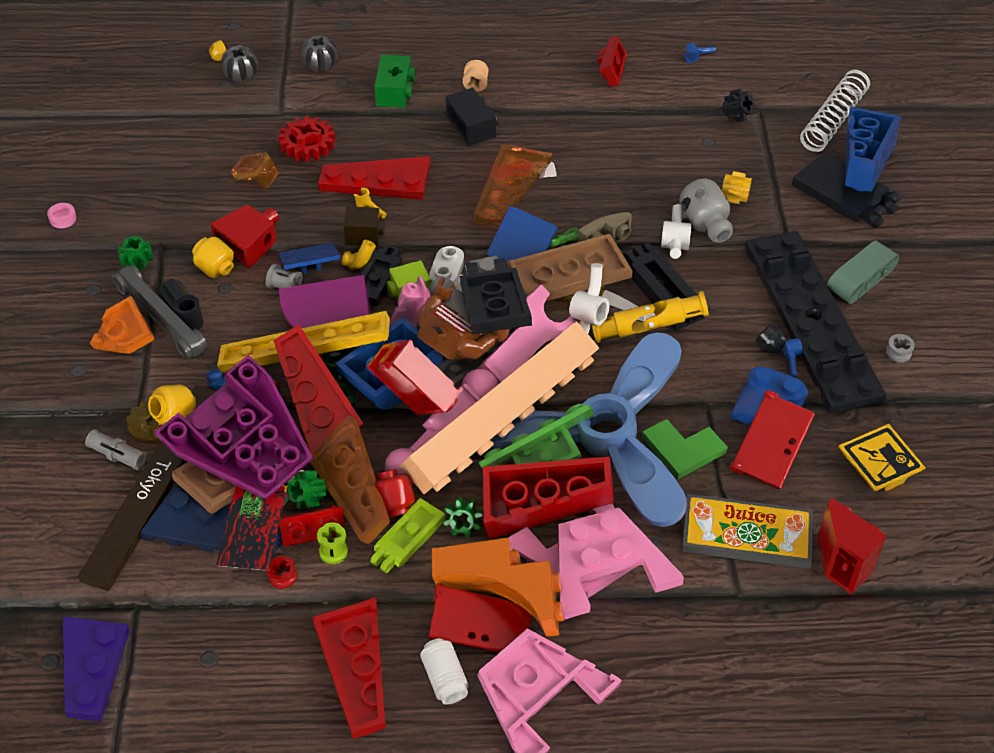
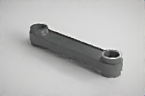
M133 264L125 266L112 275L113 282L119 292L123 295L128 293L133 297L142 309L172 338L177 350L185 360L197 357L208 348L201 332L197 329L191 330L144 282L136 266Z

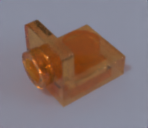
M267 152L243 155L231 170V173L236 180L256 178L263 189H267L277 177L279 171Z

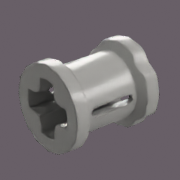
M273 264L267 272L265 283L268 288L273 289L276 287L280 289L301 285L303 277L299 271L290 272L281 269V266L278 264Z

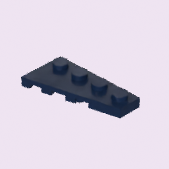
M175 485L141 530L140 535L142 540L153 541L155 538L166 540L169 545L180 547L182 544L198 546L199 550L212 552L214 549L220 550L230 508L223 507L211 515L183 488ZM279 529L276 536L273 555L283 542L281 530Z

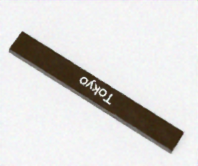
M196 385L192 390L196 400V408L217 390ZM162 441L78 575L80 582L110 591L140 541L141 530L162 504L175 481L172 478V471L186 464V460L177 457Z

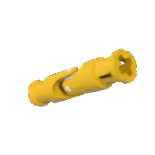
M701 291L698 292V295L683 299L675 297L654 304L615 312L613 316L607 317L600 326L591 325L595 341L600 343L601 339L617 335L621 338L659 327L685 322L686 318L698 315L709 316L704 292ZM643 316V322L636 321L639 317Z

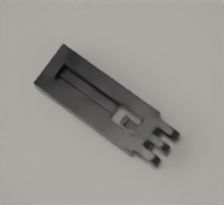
M649 243L643 244L642 249L636 247L633 248L632 252L628 250L623 253L624 258L632 269V280L652 304L675 297L683 299L697 295L661 252L657 253ZM658 275L665 282V284L658 281ZM704 315L686 318L685 322L671 325V327L676 331L705 317Z

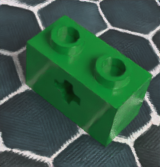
M381 54L375 82L376 106L406 108L407 98H412L413 84L410 82L415 81V67L411 66V56Z

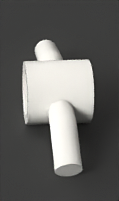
M679 204L674 205L672 208L671 222H663L661 248H669L670 256L674 259L681 256V250H689L691 224L682 223L683 209Z
M599 263L591 264L588 292L577 291L572 297L569 307L570 316L580 320L579 324L587 334L591 324L600 326L604 323L609 313L608 299L599 296L603 265Z

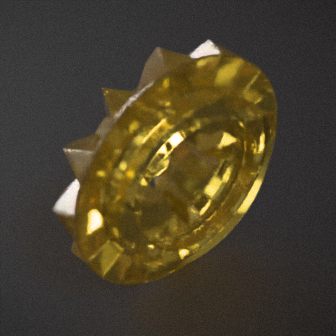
M141 401L139 407H131V414L126 419L128 430L134 437L140 440L152 441L159 439L154 432L162 424H159L153 418L150 426H148L146 421L150 417L148 403Z

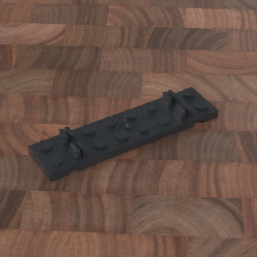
M798 231L746 240L745 249L752 263L756 264V271L791 338H799L802 343L803 352L800 356L815 387H819L821 391L820 396L829 414L884 402L886 393Z

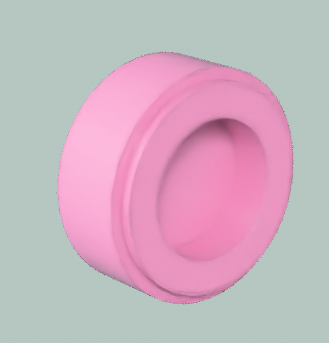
M68 203L55 204L47 212L50 224L59 229L70 227L77 219L74 207Z

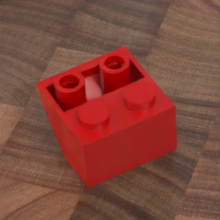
M833 498L828 501L817 540L825 577L852 595L874 571L887 535L881 532L874 524L868 523L855 514L848 506L842 505Z

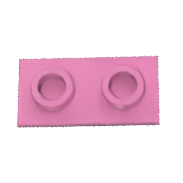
M422 276L418 277L416 284L410 282L403 286L397 302L398 307L395 308L390 320L391 325L404 317L418 329L417 314L431 296Z

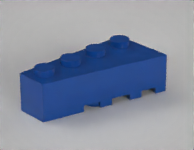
M850 106L846 128L845 186L852 187L857 191L872 192L896 145L901 116Z

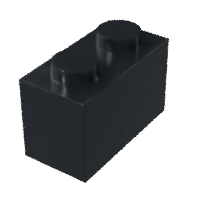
M473 87L445 96L446 117L468 146L496 137L497 116L494 111L488 108L484 98L479 96Z

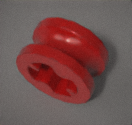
M286 556L275 557L271 560L269 571L266 570L269 583L279 589L288 588L293 585L297 580L294 561ZM283 568H287V572H283L281 576L276 575V572H281Z

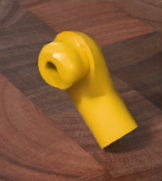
M364 240L358 252L354 254L349 251L344 252L341 264L347 266L349 270L364 268L370 260L376 245L369 240Z

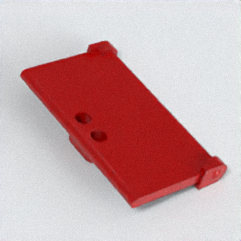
M765 390L763 400L729 469L737 474L743 475L744 473L774 488L781 489L815 413L780 398V395L773 391Z
M439 583L434 588L433 602L435 604L428 638H440L443 641H450L456 644L501 652L527 628L529 629L532 615L511 600L444 587L443 584Z

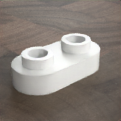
M446 246L437 252L429 273L431 283L438 278L445 277L450 279L455 287L457 286L464 266V253L461 249L454 246Z

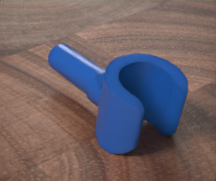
M689 43L686 46L687 52L684 53V57L687 62L693 63L698 60L701 54L716 52V47L697 48L694 43Z
M799 338L787 340L782 350L783 356L787 358L789 363L790 376L794 378L797 377L795 356L801 355L803 352L802 343Z

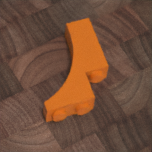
M509 538L432 548V577L436 585L439 583L443 584L444 587L463 591L488 592L507 598L528 611L541 626L546 637L559 635L558 622L564 621L562 602H557L556 593L562 592L560 574L559 572H553L550 560L521 564L518 549L513 550Z

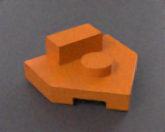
M130 296L105 310L101 319L103 323L98 333L93 335L90 345L97 350L130 354L155 339L145 317L139 310L133 297Z

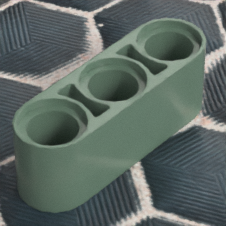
M875 240L835 271L829 279L827 286L833 293L852 304L890 274L896 267L900 256Z

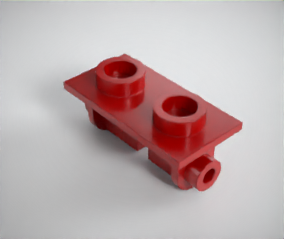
M333 504L329 508L314 510L309 513L305 512L290 516L285 514L284 518H280L279 522L283 546L286 547L317 540L318 529L326 523H338L346 531L342 506L335 507Z

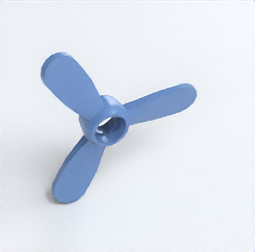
M657 332L645 336L634 348L621 367L610 393L595 395L588 398L582 404L583 406L589 404L595 415L568 430L574 442H580L582 447L590 454L597 457L610 456L611 463L624 491L644 520L653 526L666 527L681 520L686 513L687 501L684 491L662 461L636 439V414L662 389L678 367L682 353L680 344L676 339L668 334ZM535 410L523 421L517 417L512 421L515 427L502 438L497 434L491 439L494 443L492 447L506 448L512 445L511 441L515 437L524 433L530 435L538 431V426L552 418L558 420L564 417L566 413ZM604 421H612L622 425L620 429L608 433H601L591 429L595 424Z

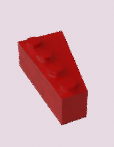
M610 456L483 467L484 526L489 540L519 532L525 527H528V529L614 503Z

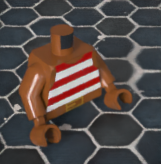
M444 278L438 281L434 296L429 297L417 314V325L420 328L417 337L448 359H477L496 344L495 340H507L510 329L493 331L490 334H473L468 319L448 305L442 304V302L450 300L455 288L454 284L450 289L443 288Z

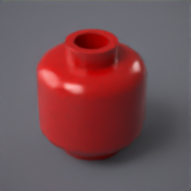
M396 469L378 473L379 480L375 482V486L382 496L388 517L406 513L410 509L409 506L415 502L410 477L407 474H397Z

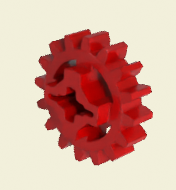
M306 115L304 120L295 117V122L287 121L286 127H281V134L278 135L281 152H286L287 158L295 156L297 162L301 158L305 159L306 163L310 161V158H315V160L319 161V155L328 156V150H334V143H336L333 126L328 125L326 119L319 122L318 116L309 119L308 115Z

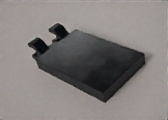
M823 152L795 175L792 181V186L853 221L858 222L860 219H863L875 228L884 222L880 218L884 213L893 214L898 210L899 206L896 203L902 197L895 191L888 192L889 187L878 181L872 192L857 191L852 187L845 186V163L826 152Z
M505 258L493 259L495 271L479 273L477 262L465 264L467 275L459 276L473 334L532 326L531 312L516 268L508 269Z

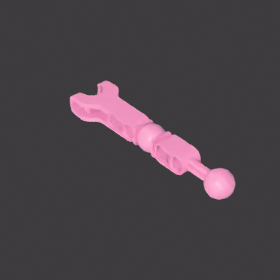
M543 285L538 286L526 297L532 316V326L514 328L509 334L508 339L502 341L477 369L467 373L460 386L462 390L456 397L458 399L456 405L448 412L432 414L422 425L426 431L410 448H400L392 451L385 461V471L396 469L397 474H406L400 465L410 455L521 367L538 349H543L576 322L571 316L561 323L553 322L546 316L544 303L550 293Z

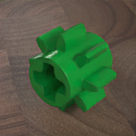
M140 236L128 237L123 241V246L117 247L122 266L133 264L138 270L146 268L148 260L154 259L150 241L144 242Z
M316 470L298 472L294 475L295 478L288 483L287 492L289 500L297 502V509L319 507V501L326 496L325 480L316 477Z
M459 496L456 500V507L447 505L445 511L451 516L445 518L443 524L451 526L453 536L457 533H464L466 538H469L472 527L480 530L482 523L476 520V518L481 517L484 511L483 509H476L474 498L467 502L463 501ZM462 513L468 515L464 522L459 519Z

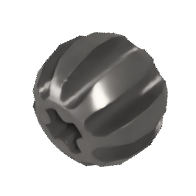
M317 35L305 40L301 47V58L308 69L314 72L328 71L336 63L337 48L330 38L324 35Z
M243 45L231 46L222 55L221 67L227 78L241 83L251 80L256 74L258 60L255 53L249 47H244Z

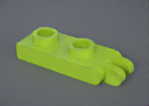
M420 498L374 546L376 553L372 556L370 563L375 566L381 564L380 569L385 573H388L395 565L401 568L443 524L445 513Z

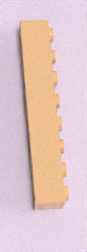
M576 321L410 455L400 467L423 494H426L432 488L438 492L451 481L448 474L454 469L458 474L461 473L473 462L469 458L471 455L477 452L481 456L494 445L491 439L498 434L500 438L504 437L515 427L512 423L513 420L518 417L523 421L536 410L532 405L537 400L543 404L555 394V391L552 389L555 385L559 384L562 388L575 377L572 373L573 370L578 368L580 371H583L594 361L591 355L599 347Z

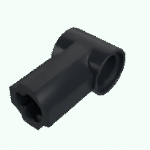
M172 278L163 282V286L158 290L163 302L191 330L201 329L204 320L198 298L195 295H191L181 281H175Z

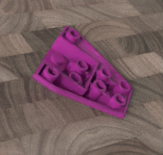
M249 355L225 373V385L184 418L178 412L154 432L177 457L265 500L272 496L313 458L271 376Z

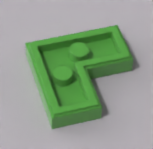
M666 419L642 432V439L677 480L725 455L728 449L710 427L684 439Z

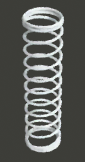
M850 70L846 73L823 103V106H821L810 120V123L801 132L800 140L805 148L812 152H820L826 147L828 141L832 139L837 129L841 127V124L849 115L850 106L838 99L837 95H842V97L851 102L852 107H855L870 87V80L864 72ZM852 73L860 74L865 78L867 87L859 78L848 75ZM847 79H857L863 84L864 90L861 91L854 83L847 82ZM849 84L855 86L859 91L851 88ZM841 89H845L849 94L855 96L856 100H851L850 97L842 93ZM836 100L842 106L847 107V111H843L840 107L836 106L833 103V101ZM829 106H833L837 111L841 112L843 117H839L831 111ZM825 112H829L838 118L839 122H834L825 115ZM820 118H826L830 123L834 124L835 128H830ZM816 123L822 124L825 128L829 129L830 134H826L819 129ZM807 131H810L816 139L823 141L824 144L820 146L812 143L807 136ZM813 131L821 135L823 139L816 137ZM804 133H805V136H806L807 140H808L812 145H814V146H816V147H820V148H812V147H810L808 144H806V142L804 141V137H803V136H804Z

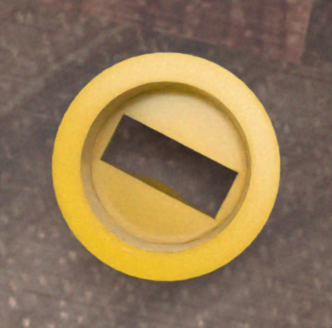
M222 40L214 42L209 48V54L215 61H221L223 53L227 50Z

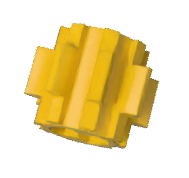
M733 171L732 175L725 174L722 192L729 203L739 205L740 201L747 202L752 178L745 177L746 173Z

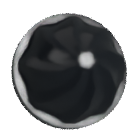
M771 323L755 339L760 344L759 348L770 353L781 351L785 345V337L779 326L776 328Z

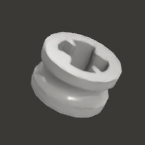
M895 334L888 341L886 354L894 362H907L912 357L915 343L907 335Z

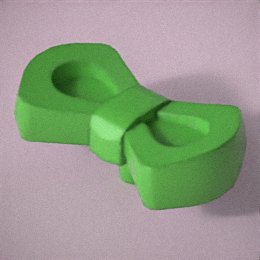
M578 228L568 229L563 234L553 237L549 248L559 244L560 247L566 246V242L577 240Z

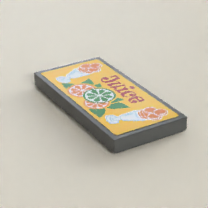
M687 494L681 552L810 569L812 564L813 510Z

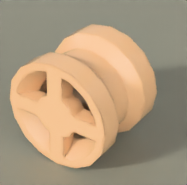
M471 60L466 63L462 82L466 89L473 87L476 92H480L486 88L489 69L481 60Z

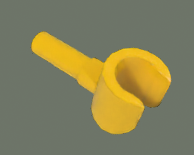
M361 188L362 196L354 193L357 207L379 208L371 201L370 192L367 188ZM379 208L380 217L385 218L387 213Z

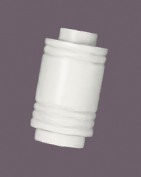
M440 638L429 641L424 646L425 649L422 650L420 657L437 699L442 700L443 704H453L464 699L468 694L469 684L450 641H443Z

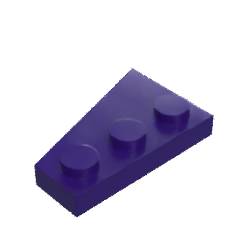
M63 617L65 713L68 718L102 721L129 637L130 629L128 624Z

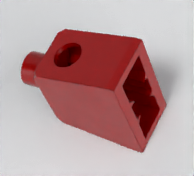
M245 205L210 224L212 236L219 238L234 251L235 259L246 267L251 268L275 244L274 224L280 220V217L276 210L271 207L260 213L251 206Z

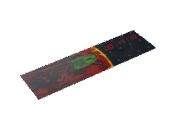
M288 481L267 500L235 486L216 566L269 571Z

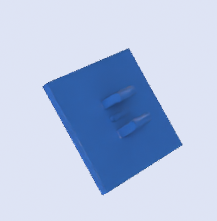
M510 206L486 255L489 257L497 255L498 259L505 258L507 264V261L547 251L558 226Z
M333 243L278 253L285 270L301 267L304 274L307 273V265L316 264L317 271H320L322 262L340 259V255Z

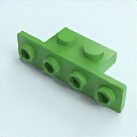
M582 404L574 405L565 412L566 415L558 420L552 418L538 426V431L530 435L524 433L515 437L511 441L512 445L502 450L496 448L484 455L485 459L479 462L481 469L486 466L503 465L512 459L515 464L572 460L581 457L582 455L568 429L595 415L589 404L584 406Z

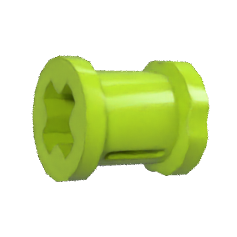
M334 522L326 523L323 527L319 528L317 540L321 544L319 554L322 561L332 565L344 561L348 554L347 544L345 543V529L340 524ZM332 531L335 532L334 538H332ZM331 549H333L334 556H331L330 554Z

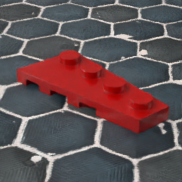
M430 156L323 165L318 188L319 191L361 195V188H367L372 196L423 200L431 159Z
M300 325L295 326L273 340L311 455L347 415L356 418L359 429L364 426V423Z
M376 597L312 617L313 625L352 739L386 729Z

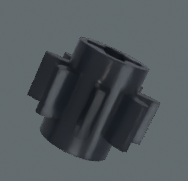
M741 89L730 91V95L724 96L723 112L728 116L729 120L735 118L736 122L747 120V115H752L754 100L748 94V91L742 92Z

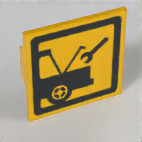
M890 424L838 446L874 492L883 488L885 491L904 484L908 477L925 470V466Z

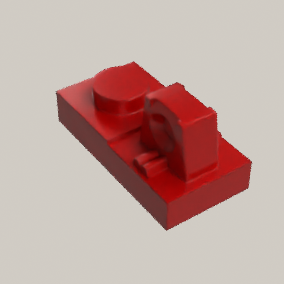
M618 35L609 38L608 45H606V48L599 50L597 61L600 64V73L607 80L610 87L620 85L627 58V52Z

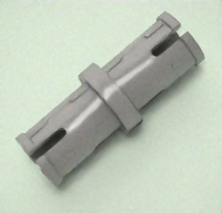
M93 429L85 440L86 447L106 455L107 459L112 462H122L138 471L147 462L148 455L146 452L127 445L126 441L119 437L114 439Z

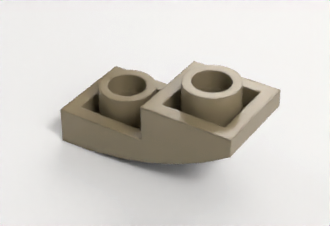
M629 212L617 213L583 226L578 230L577 242L606 234H611L616 244L619 241L625 240L631 233L632 214Z

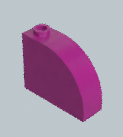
M364 275L279 289L280 305L290 330L297 325H300L301 328L371 314L369 292ZM360 346L351 347L349 350L353 352Z

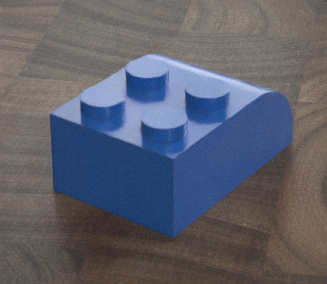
M402 317L389 326L388 340L361 345L336 363V370L379 409L387 410L403 401L366 368L384 344L411 339L414 347H417L436 366L443 362V355L417 337L419 329Z

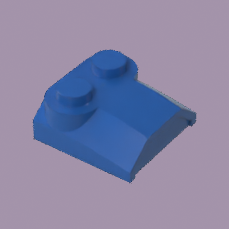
M755 367L748 374L747 382L736 402L730 419H736L751 425L763 400L765 390L773 391L779 394L780 398L800 407L803 406L807 398L808 390L804 383L797 378L767 367Z

